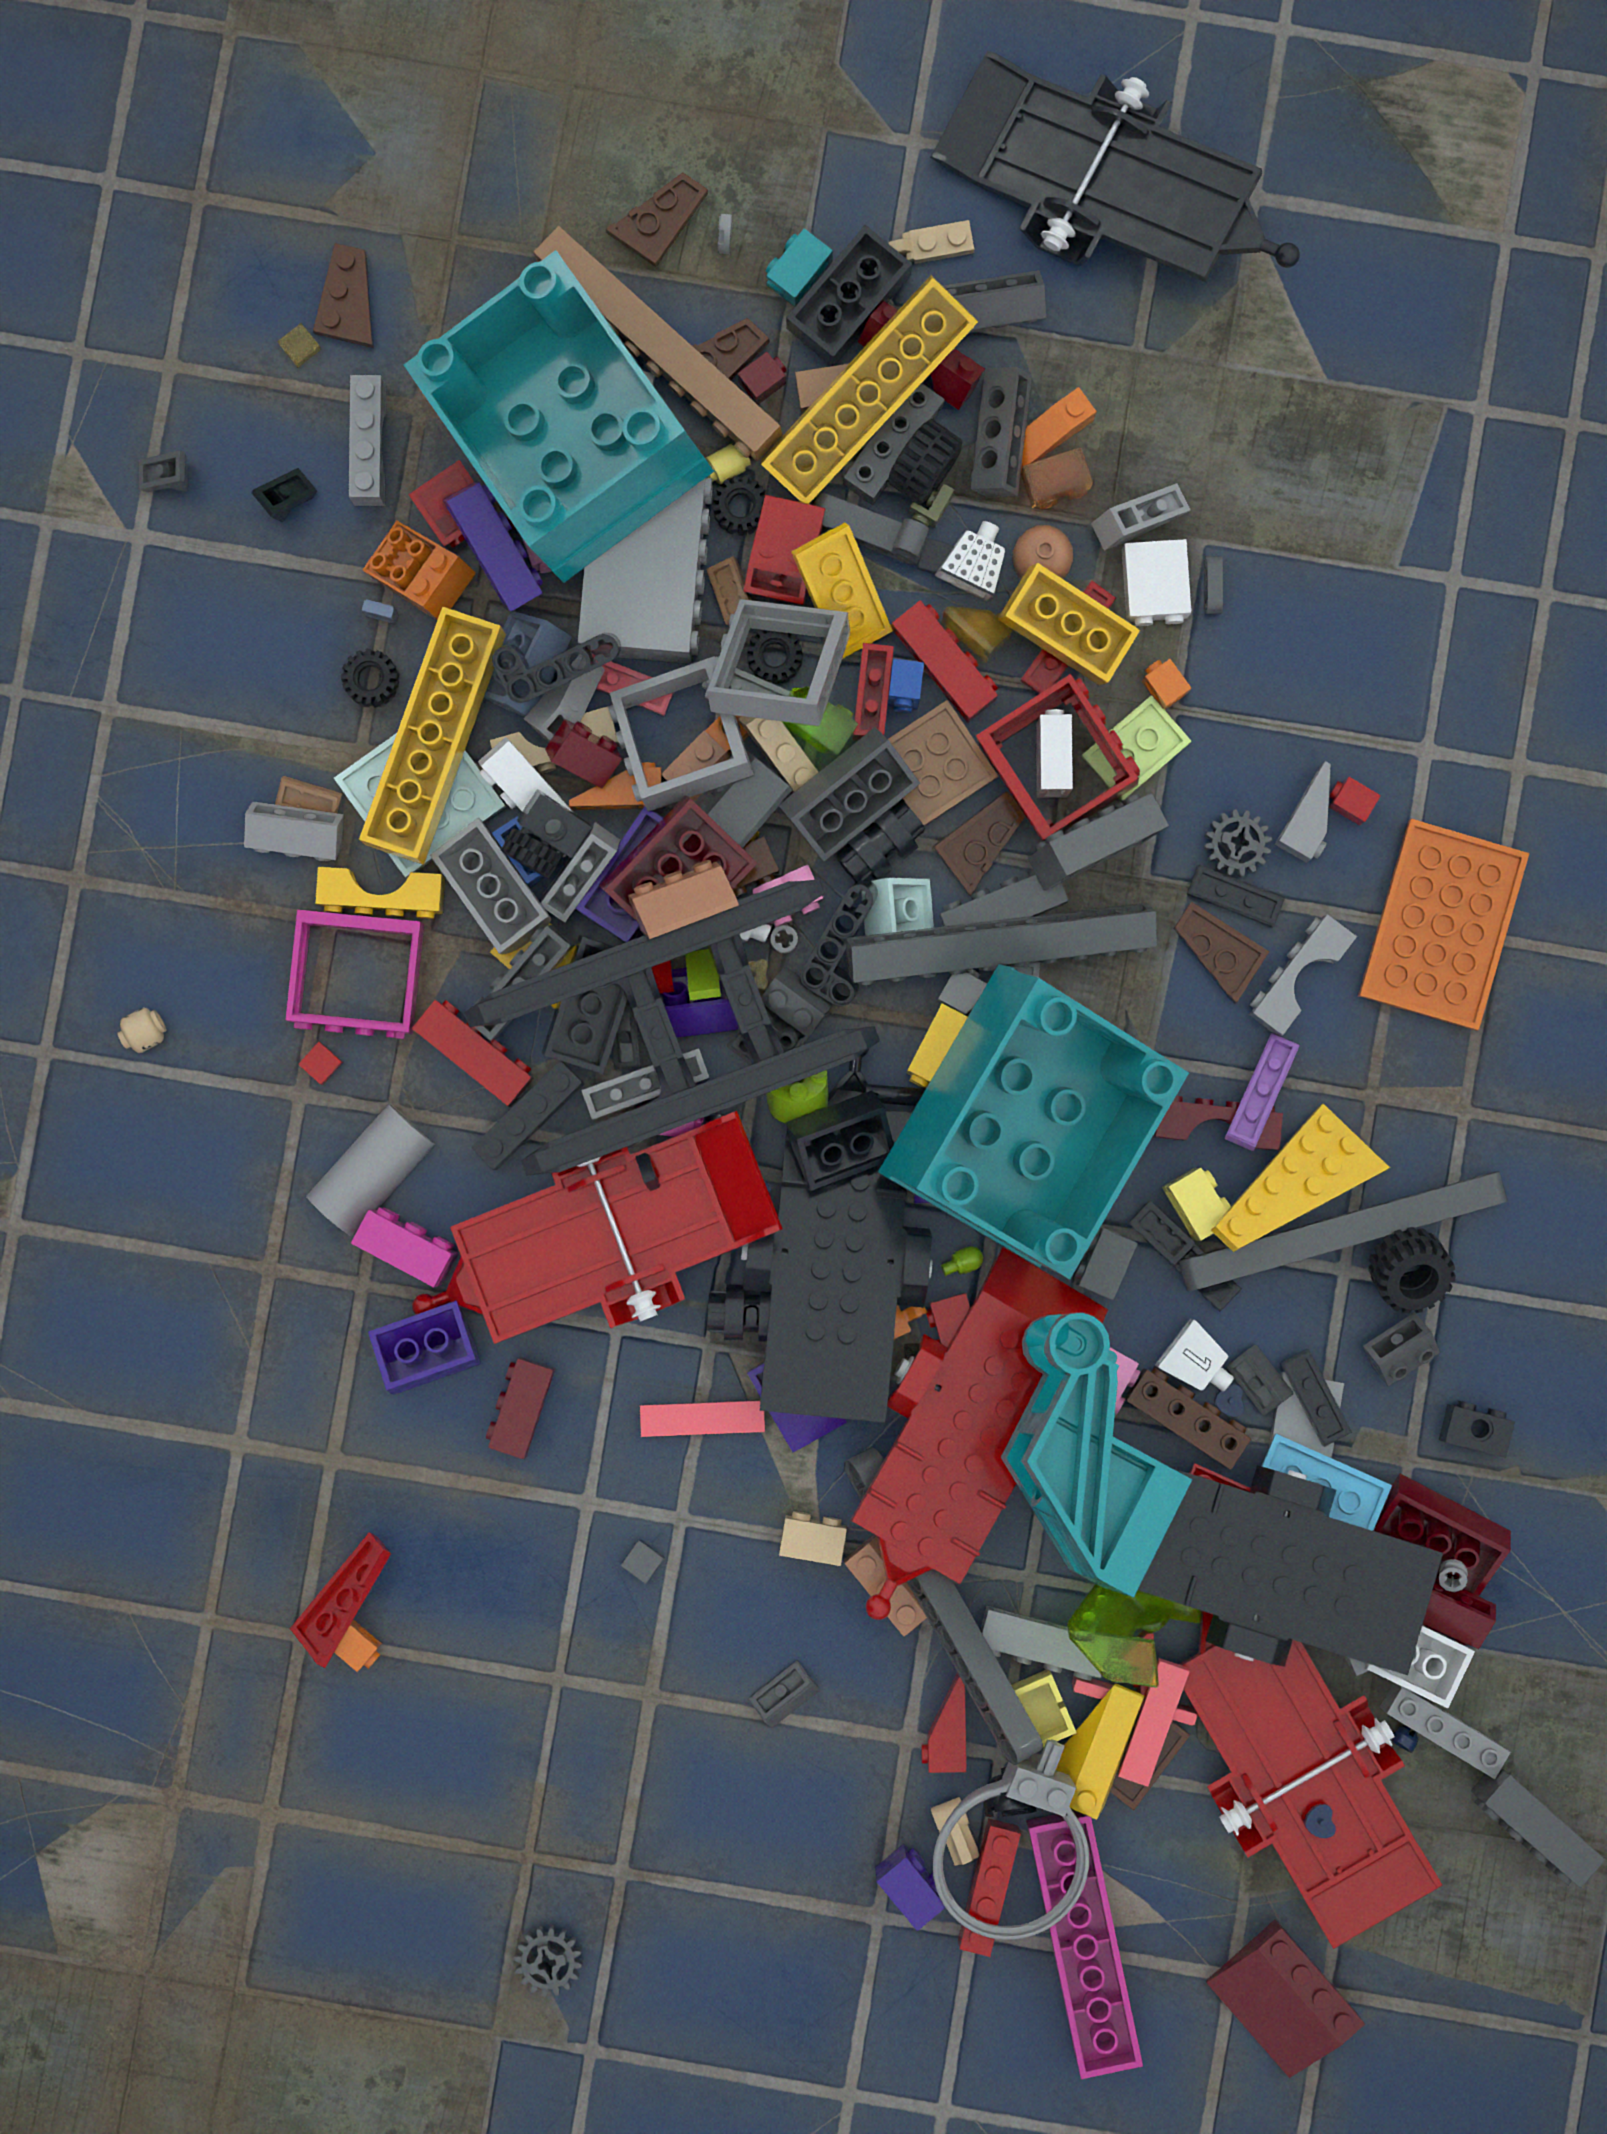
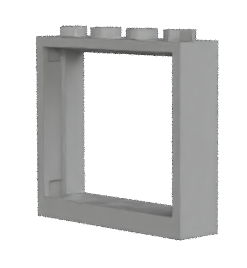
M740 599L735 614L730 615L728 634H724L722 637L720 656H716L714 659L712 678L706 681L707 691L705 698L709 699L711 712L820 726L850 636L848 612ZM750 628L826 638L806 699L729 689Z
M715 656L610 693L613 704L608 706L613 722H618L621 730L616 732L621 749H626L629 756L624 758L625 766L629 776L634 775L637 783L632 785V789L637 802L643 801L648 812L678 802L685 795L692 797L754 775L736 716L720 713L733 755L732 759L649 787L626 709L711 680Z

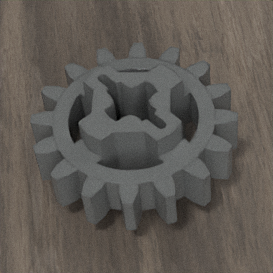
M1237 809L1231 812V818L1222 813L1219 816L1221 824L1213 821L1210 826L1214 832H1206L1204 836L1211 840V843L1204 846V850L1212 851V854L1207 858L1208 862L1216 859L1218 864L1215 870L1218 871L1225 867L1227 868V876L1232 875L1234 870H1237L1238 876L1243 877L1245 869L1253 874L1256 872L1255 863L1263 866L1266 861L1261 856L1271 853V850L1265 847V844L1271 842L1272 837H1264L1263 834L1269 827L1267 825L1262 827L1258 825L1261 818L1259 816L1253 820L1249 819L1250 811L1248 810L1243 813L1242 817L1239 816ZM1230 824H1237L1233 832H1221L1224 827ZM1249 828L1255 833L1257 841L1251 837ZM1240 834V843L1244 844L1245 846L1241 847L1237 851V853H1235V844L1231 841L1237 838ZM1218 846L1223 847L1227 854L1226 859L1220 853ZM1242 855H1254L1250 861L1239 863Z
M551 1925L548 1932H545L542 1926H538L536 1936L530 1931L526 1934L528 1943L520 1941L517 1948L523 1953L515 1954L514 1961L521 1963L516 1967L515 1973L524 1974L521 1984L525 1985L530 1982L532 1984L531 1993L540 1988L542 1989V1996L546 1997L548 1990L552 1989L555 1996H558L560 1986L569 1990L572 1985L570 1979H578L579 1973L575 1969L582 1968L583 1961L576 1959V1957L581 1955L582 1949L580 1947L573 1948L576 1937L573 1936L567 1939L565 1937L567 1929L563 1928L558 1934L555 1933V1925ZM551 1941L560 1944L562 1947L559 1948L558 1946L552 1944ZM537 1944V1955L531 1956V1959H528L530 1950ZM545 1953L550 1960H554L552 1968L548 1962H542ZM569 1962L568 1970L560 1977L559 1968ZM535 1974L544 1977L546 1980L537 1977Z

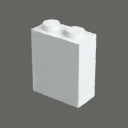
M1186 539L1125 543L1122 548L1126 621L1135 622V626H1149L1153 624V621L1165 620V624L1183 623L1184 619H1187L1191 614Z
M1059 709L1046 710L1045 715H1040L1036 723L1037 798H1067L1073 789L1072 714H1064V710Z

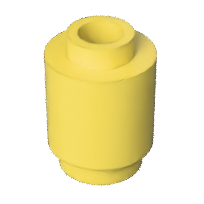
M732 444L705 458L714 470L708 478H712V482L716 481L719 485L723 484L725 480H730L734 476L745 472V468L751 465L749 457H744Z

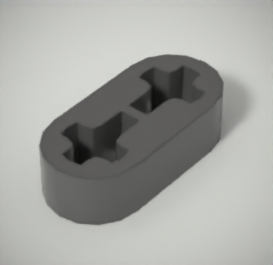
M1205 556L1204 611L1205 614H1221L1223 609L1222 556Z

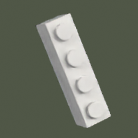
M507 737L478 761L483 768L479 772L481 776L491 786L495 783L498 784L504 791L500 795L501 798L511 809L517 805L523 811L538 789L571 810ZM557 819L548 821L545 831L547 833H556L561 827V822ZM541 840V842H542L544 845H546V846L548 845L547 842H545L544 840Z

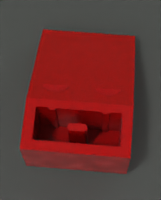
M765 495L748 563L743 592L801 605L806 602L809 593L791 551L821 535L826 508Z

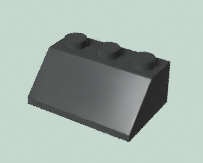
M748 751L747 754L754 775L703 792L694 801L742 848L793 790Z

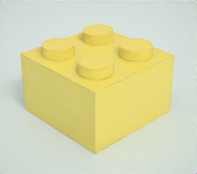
M1193 1168L1162 1186L1163 1191L1191 1238L1197 1241H1202L1214 1234L1211 1229L1231 1207L1226 1198H1220L1214 1190L1218 1185L1210 1171H1204L1202 1168Z
M1046 1669L1011 1685L1039 1733L1043 1747L1047 1739L1059 1741L1077 1733L1050 1670Z

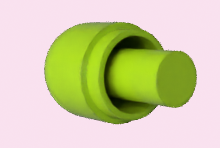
M975 1246L965 1247L951 1255L952 1260L942 1264L941 1269L945 1276L954 1272H958L959 1275L970 1273L981 1267L984 1259L983 1253Z

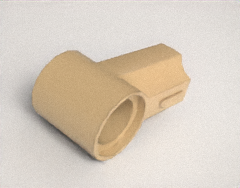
M960 1797L931 1808L939 1833L950 1814L961 1802ZM966 1813L955 1824L946 1842L955 1866L964 1865L980 1856L968 1826L969 1820Z

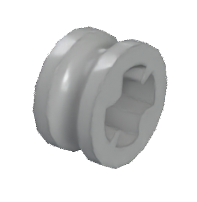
M781 925L772 931L771 945L777 952L787 954L796 948L798 936L792 927ZM786 931L787 936H793V942L789 941V947L783 948L781 943L775 942L776 936L780 937L779 932Z
M1450 1559L1440 1565L1439 1583L1445 1590L1457 1592L1466 1586L1468 1572L1465 1564L1459 1560ZM1452 1572L1454 1575L1455 1572L1459 1573V1578L1454 1579V1577L1452 1576V1578L1449 1579L1447 1577V1573Z

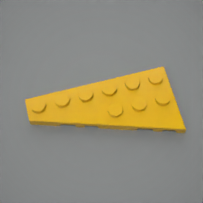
M1322 1104L1284 1145L1211 1231L1235 1252L1273 1230L1385 1172L1390 1167L1331 1110Z

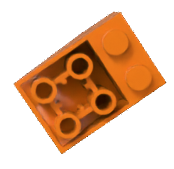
M399 521L394 523L362 569L366 574L436 620H438L442 607L451 609L476 574L459 556Z

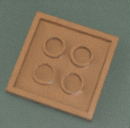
M948 700L888 738L921 783L903 797L902 800L915 813L924 826L998 778L997 773Z

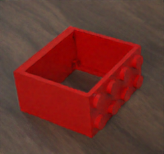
M1071 674L976 735L980 747L1042 842L1048 836L1060 830L1064 832L1072 828L1071 826L1090 817L1138 786L1140 769L1131 756L1125 758L1121 752L1123 750V743L1114 730L1108 732L1104 726L1106 724V717L1097 704L1091 706L1087 700L1090 698L1087 687L1080 678L1074 680ZM1064 703L1065 706L1071 704L1116 773V776L1113 777L1116 785L1053 824L1051 819L1047 821L1044 819L1000 749L1003 747L1002 742L1039 719L1040 715H1045L1046 710H1053Z

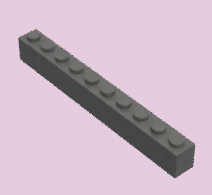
M1148 903L849 937L845 938L847 971L854 983L871 985L876 980L881 979L898 982L905 980L906 976L918 975L921 978H931L940 972L963 974L967 972V969L973 968L990 971L996 969L998 964L1022 967L1026 966L1027 962L1054 963L1057 961V958L1065 957L1081 960L1087 958V955L1090 954L1113 956L1117 954V951L1124 950L1140 953L1145 952L1149 947H1157L1156 911Z

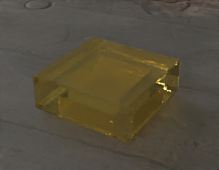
M302 323L277 341L297 368L321 350V347Z

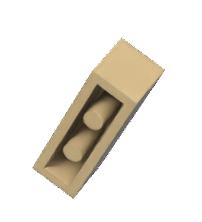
M746 716L738 718V721L779 777L793 789L792 793L819 773L782 721Z

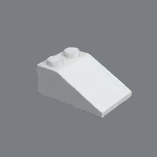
M1422 1625L1408 1675L1368 1663L1365 1668L1437 1704L1449 1708L1475 1651Z

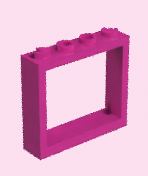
M297 910L286 1021L294 1022V1028L312 1030L314 1024L325 1025L324 1031L343 1033V1027L355 1028V1034L374 1036V1030L386 1031V1037L404 1039L405 1033L413 1034L412 1027L414 1026L424 924L419 921ZM310 926L412 936L403 1023L301 1013Z

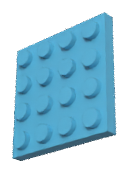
M1278 1434L1274 1435L1261 1465L1262 1467L1288 1474L1289 1470L1307 1475L1306 1480L1336 1489L1329 1517L1371 1531L1375 1528L1392 1487L1388 1483Z

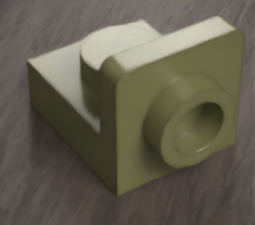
M943 484L940 491L934 490L926 503V506L930 508L929 510L912 502L909 507V514L913 516L911 519L927 527L930 525L936 528L953 498L954 489Z

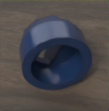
M1401 1726L1394 1732L1395 1737L1390 1740L1400 1748L1413 1753L1418 1743L1417 1732L1412 1730L1409 1733L1410 1728L1408 1726Z

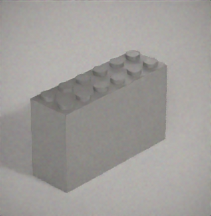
M706 477L584 568L578 645L607 632L616 635L620 640L621 651L617 656L618 658L692 664V655L698 656L699 637L698 631H695V625H701L702 607L701 601L698 600V595H704L705 587L704 570H700V567L707 563L708 546H706L707 539H703V534L709 535L710 531L709 509H706V504L712 505V478ZM604 639L601 640L602 645L593 651L590 650V645L586 646L594 655L606 652L609 656L611 655L610 649L613 648V644L611 642L606 643Z

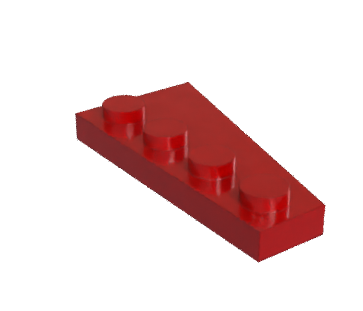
M370 1532L290 1628L316 1664L323 1668H326L391 1555L380 1539Z

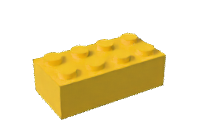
M1039 563L1029 566L998 617V620L1098 685L1106 684L1110 681L1140 632L1138 628Z

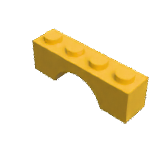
M318 867L315 904L324 907V912L342 913L343 908L355 909L354 914L373 915V910L385 911V916L404 917V912H416V918L434 919L435 914H443L445 877L442 874L410 872L406 882L398 890L386 895H374L365 892L359 886L354 872L350 869Z

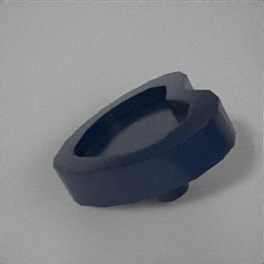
M1230 1384L1224 1392L1220 1390L1214 1399L1215 1406L1227 1416H1241L1245 1410L1244 1404L1241 1401L1243 1389L1237 1384Z
M1317 1804L1306 1814L1304 1825L1316 1837L1329 1838L1336 1831V1827L1331 1820L1333 1812L1328 1805Z

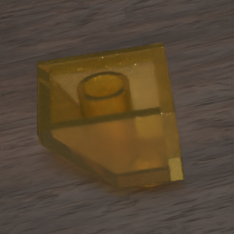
M948 606L943 612L941 621L946 628H950L957 638L985 663L1005 644L1013 632L1009 626L998 620L1001 613L995 615L990 610Z

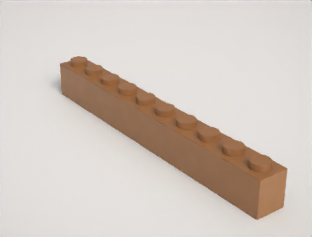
M560 226L533 252L537 262H540L556 250L612 329L625 342L624 345L630 354L635 358L640 355L647 362L645 364L647 369L657 378L662 375L669 382L668 387L676 396L681 398L684 395L691 401L690 407L701 418L706 415L714 422L712 427L723 438H726L728 435L736 442L734 444L735 448L744 457L748 458L751 456L758 462L781 438V426Z

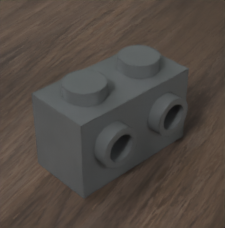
M1100 1228L1099 1233L1095 1235L1088 1248L1091 1251L1087 1260H1081L1074 1275V1277L1078 1278L1076 1285L1114 1300L1138 1243L1107 1229Z
M1415 1312L1363 1345L1371 1366L1388 1386L1405 1378L1408 1373L1422 1364L1428 1363L1434 1356L1440 1353L1432 1332Z

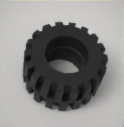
M930 419L917 429L899 454L890 471L888 484L918 505L929 499L934 490H937L951 470L961 452L963 440L935 420Z
M1414 1227L1407 1228L1405 1232L1399 1229L1394 1231L1395 1235L1384 1237V1242L1377 1244L1374 1248L1376 1254L1370 1255L1369 1261L1371 1265L1368 1266V1271L1371 1275L1370 1278L1386 1304L1391 1305L1392 1309L1396 1311L1402 1309L1403 1313L1410 1314L1412 1310L1420 1313L1423 1312V1308L1428 1307L1431 1309L1435 1307L1434 1303L1438 1300L1442 1302L1446 1298L1444 1294L1450 1292L1453 1288L1450 1282L1455 1281L1456 1275L1453 1271L1456 1269L1451 1257L1433 1233L1428 1234L1422 1228H1419L1416 1232ZM1421 1265L1414 1273L1402 1276L1411 1267Z

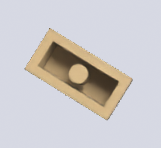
M793 1511L792 1516H785L779 1556L841 1566L847 1525H841V1519L823 1517V1521L810 1519L811 1514Z

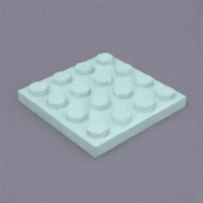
M396 734L334 777L364 821H366ZM466 750L464 751L424 865L389 854L406 879L410 872L415 873L431 862L433 859L430 855L474 820L480 818L485 823L506 808L492 786L481 776L479 768Z

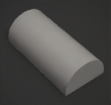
M480 818L474 820L430 855L499 954H507L530 942L529 939L540 926L545 928L551 922L549 914L507 855L501 851L500 845Z
M389 1103L306 1197L333 1224L348 1235L354 1236L368 1210H377L436 1144Z

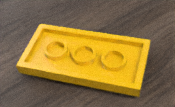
M843 523L791 551L814 607L848 612L850 636L843 658L862 649L863 643L871 644L893 632L854 535L847 523Z

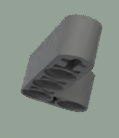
M819 493L815 497L813 505L826 508L821 531L828 532L843 523H847L851 528L857 545L909 565L918 564L930 529L926 525L912 519H904L901 523L825 493Z

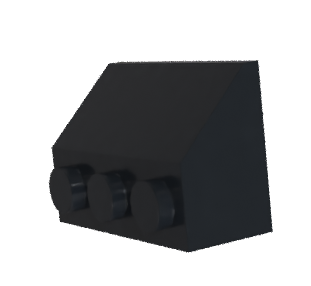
M873 1090L785 1122L793 1151L811 1191L883 1164L894 1145L885 1107Z

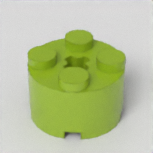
M827 1070L766 1093L767 1104L772 1116L785 1123L828 1107Z

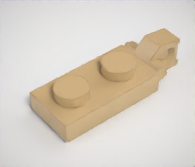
M969 220L911 230L903 233L902 239L888 242L889 245L910 262H914V264L974 253L975 250Z

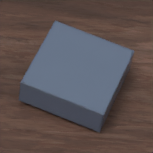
M368 599L364 600L362 612L366 617L396 624L398 613L393 606Z

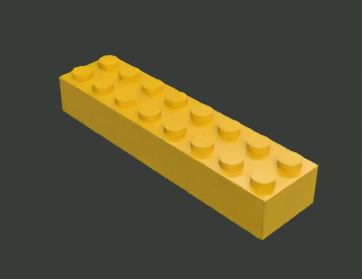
M930 275L761 459V465L800 502L809 504L978 323L977 319Z
M442 607L359 838L366 846L424 865L494 670L492 663L493 654L502 647L506 636L500 625Z

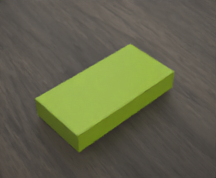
M709 949L685 954L690 1000L720 997L719 975Z

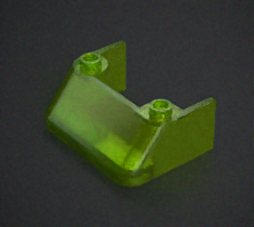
M1095 1584L1068 1620V1637L1104 1678L1114 1683L1124 1682L1157 1688L1159 1680L1155 1642L1152 1639L1132 1637L1137 1629H1144L1147 1632L1159 1631L1170 1619L1200 1623L1201 1611L1137 1590L1133 1598Z

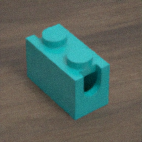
M805 228L799 235L793 234L784 247L786 250L780 259L775 257L765 271L767 273L766 278L768 279L767 286L794 307L801 301L833 260V250Z

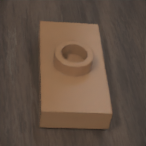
M733 556L706 569L725 624L728 626L730 615L735 614L740 599L751 600L749 593L743 592L745 581L738 561Z
M283 776L275 805L338 814L343 793Z

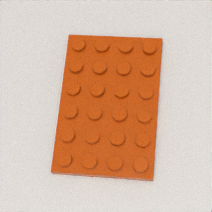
M1409 819L1358 996L1478 1031L1530 853L1415 819Z

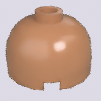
M1037 525L1026 530L1017 539L1012 552L1014 570L1017 576L1022 579L1029 566L1039 563L1064 579L1068 575L1073 563V547L1069 538L1060 529L1050 525Z

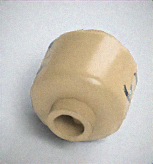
M143 1007L121 1019L120 1028L122 1031L117 1034L126 1049L131 1047L137 1053H143L161 1043L164 1039L163 1033L167 1030L156 1010L150 1011Z

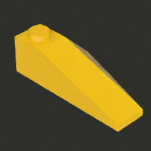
M1115 1683L1085 1721L1077 1728V1733L1073 1734L1065 1743L1056 1771L1068 1774L1077 1787L1070 1803L1071 1809L1096 1820L1098 1819L1107 1801L1145 1695Z

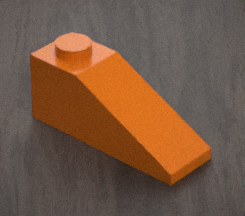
M1079 387L1051 406L1026 427L1021 472L1094 421L1097 411Z
M651 762L642 763L649 787L663 783L661 767H656L655 763ZM627 770L608 779L602 789L595 786L569 800V807L572 811L643 809L645 805L643 801L637 802L632 789V785L637 783L634 775L629 776Z

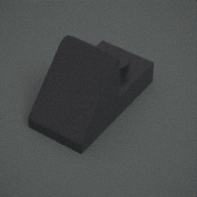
M299 468L252 491L253 496L267 513L280 522L285 521L292 508L314 498L317 493L315 487Z

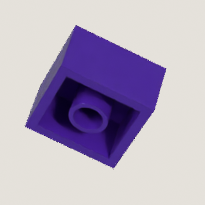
M903 1844L875 1867L876 1881L916 1931H918L945 1909V1906L935 1887L933 1872L930 1875L928 1874L924 1866V1859L914 1847L909 1850Z

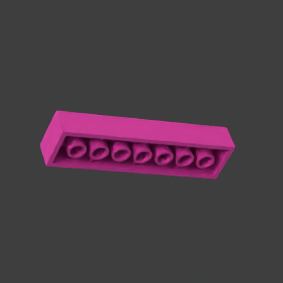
M1074 1810L1073 1812L1084 1830L1088 1843V1875L1083 1891L1075 1905L1067 1915L1049 1928L1077 2067L1081 2079L1142 2067L1143 2063L1092 1819ZM1058 1814L1026 1820L1046 1914L1065 1896L1072 1883L1076 1868L1074 1839L1067 1822Z

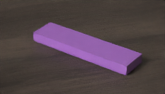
M1271 1033L1225 1136L1226 1140L1254 1151L1298 1051L1299 1044Z

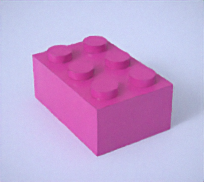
M379 1207L378 1210H368L351 1244L432 1287L442 1286L459 1254L453 1250L455 1244L440 1236H434L433 1239L426 1236L427 1229L414 1222H406L404 1224L398 1221L400 1215L388 1208Z

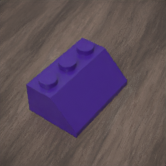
M687 968L672 969L674 992L661 993L660 996L676 1038L739 1029L720 978V997L690 1000Z
M458 1301L368 1332L386 1391L393 1395L481 1364L472 1333Z

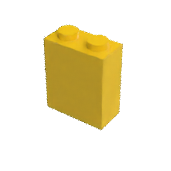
M941 1004L906 1074L911 1076L909 1080L911 1083L927 1088L968 1018L967 1016Z

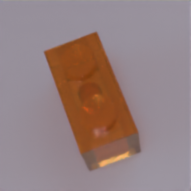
M1081 447L1024 465L1021 470V477L1032 508L1040 506L1041 509L1052 507L1058 504V499L1067 496L1071 500L1080 498L1087 494V490L1090 489L1093 482Z

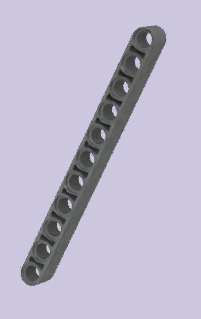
M1500 1171L1267 1235L1235 1252L1229 1247L1180 1260L1179 1263L1187 1291H1193L1395 1234L1394 1231L1399 1229L1403 1232L1410 1227L1417 1228L1507 1202L1508 1199Z
M873 1447L844 1462L847 1477L860 1500L863 1499L884 1461L881 1454ZM934 1569L907 1581L1006 1759L1011 1764L1017 1765L1041 1751L1043 1743L1039 1733L953 1581Z

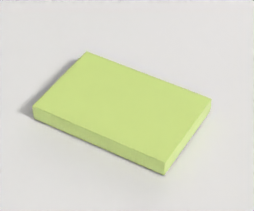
M1152 695L1110 730H1114L1122 741L1123 750L1121 752L1125 758L1131 756L1140 769L1138 786L1119 797V801L1125 800L1192 742ZM1095 743L1081 757L1106 786L1111 788L1116 785L1113 780L1116 773Z

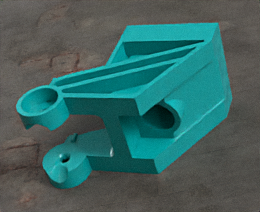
M1085 1313L1041 1316L1032 1321L1025 1330L1022 1346L1023 1354L1028 1363L1043 1375L1001 1459L1068 1569L1103 1588L1134 1598L1192 1479L1113 1437L1118 1386L1117 1370L1119 1365L1116 1364V1353L1110 1350L1109 1334L1104 1325L1094 1316Z

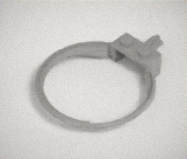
M1047 1739L1038 1764L1027 1760L1017 1765L1008 1762L1002 1780L982 1786L965 1797L950 1814L937 1838L933 1854V1878L938 1895L945 1908L959 1923L982 1936L993 1939L1014 1940L1041 1933L1055 1925L1068 1914L1079 1899L1085 1886L1089 1870V1848L1084 1830L1070 1808V1803L1077 1787L1068 1774L1056 1771L1065 1746L1055 1740ZM1001 1792H1007L1006 1797L1061 1815L1071 1830L1076 1849L1075 1874L1062 1900L1044 1916L1029 1923L1015 1926L992 1925L969 1915L952 1897L943 1871V1855L946 1842L955 1824L972 1807L992 1797L1000 1796Z

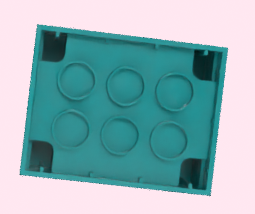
M556 250L542 261L528 265L517 280L440 338L426 342L420 348L418 354L404 364V367L529 548L563 583L714 472Z
M998 964L878 1173L1038 1267L1043 1265L1071 1279L1189 1072L1042 979L1020 973L1012 967Z

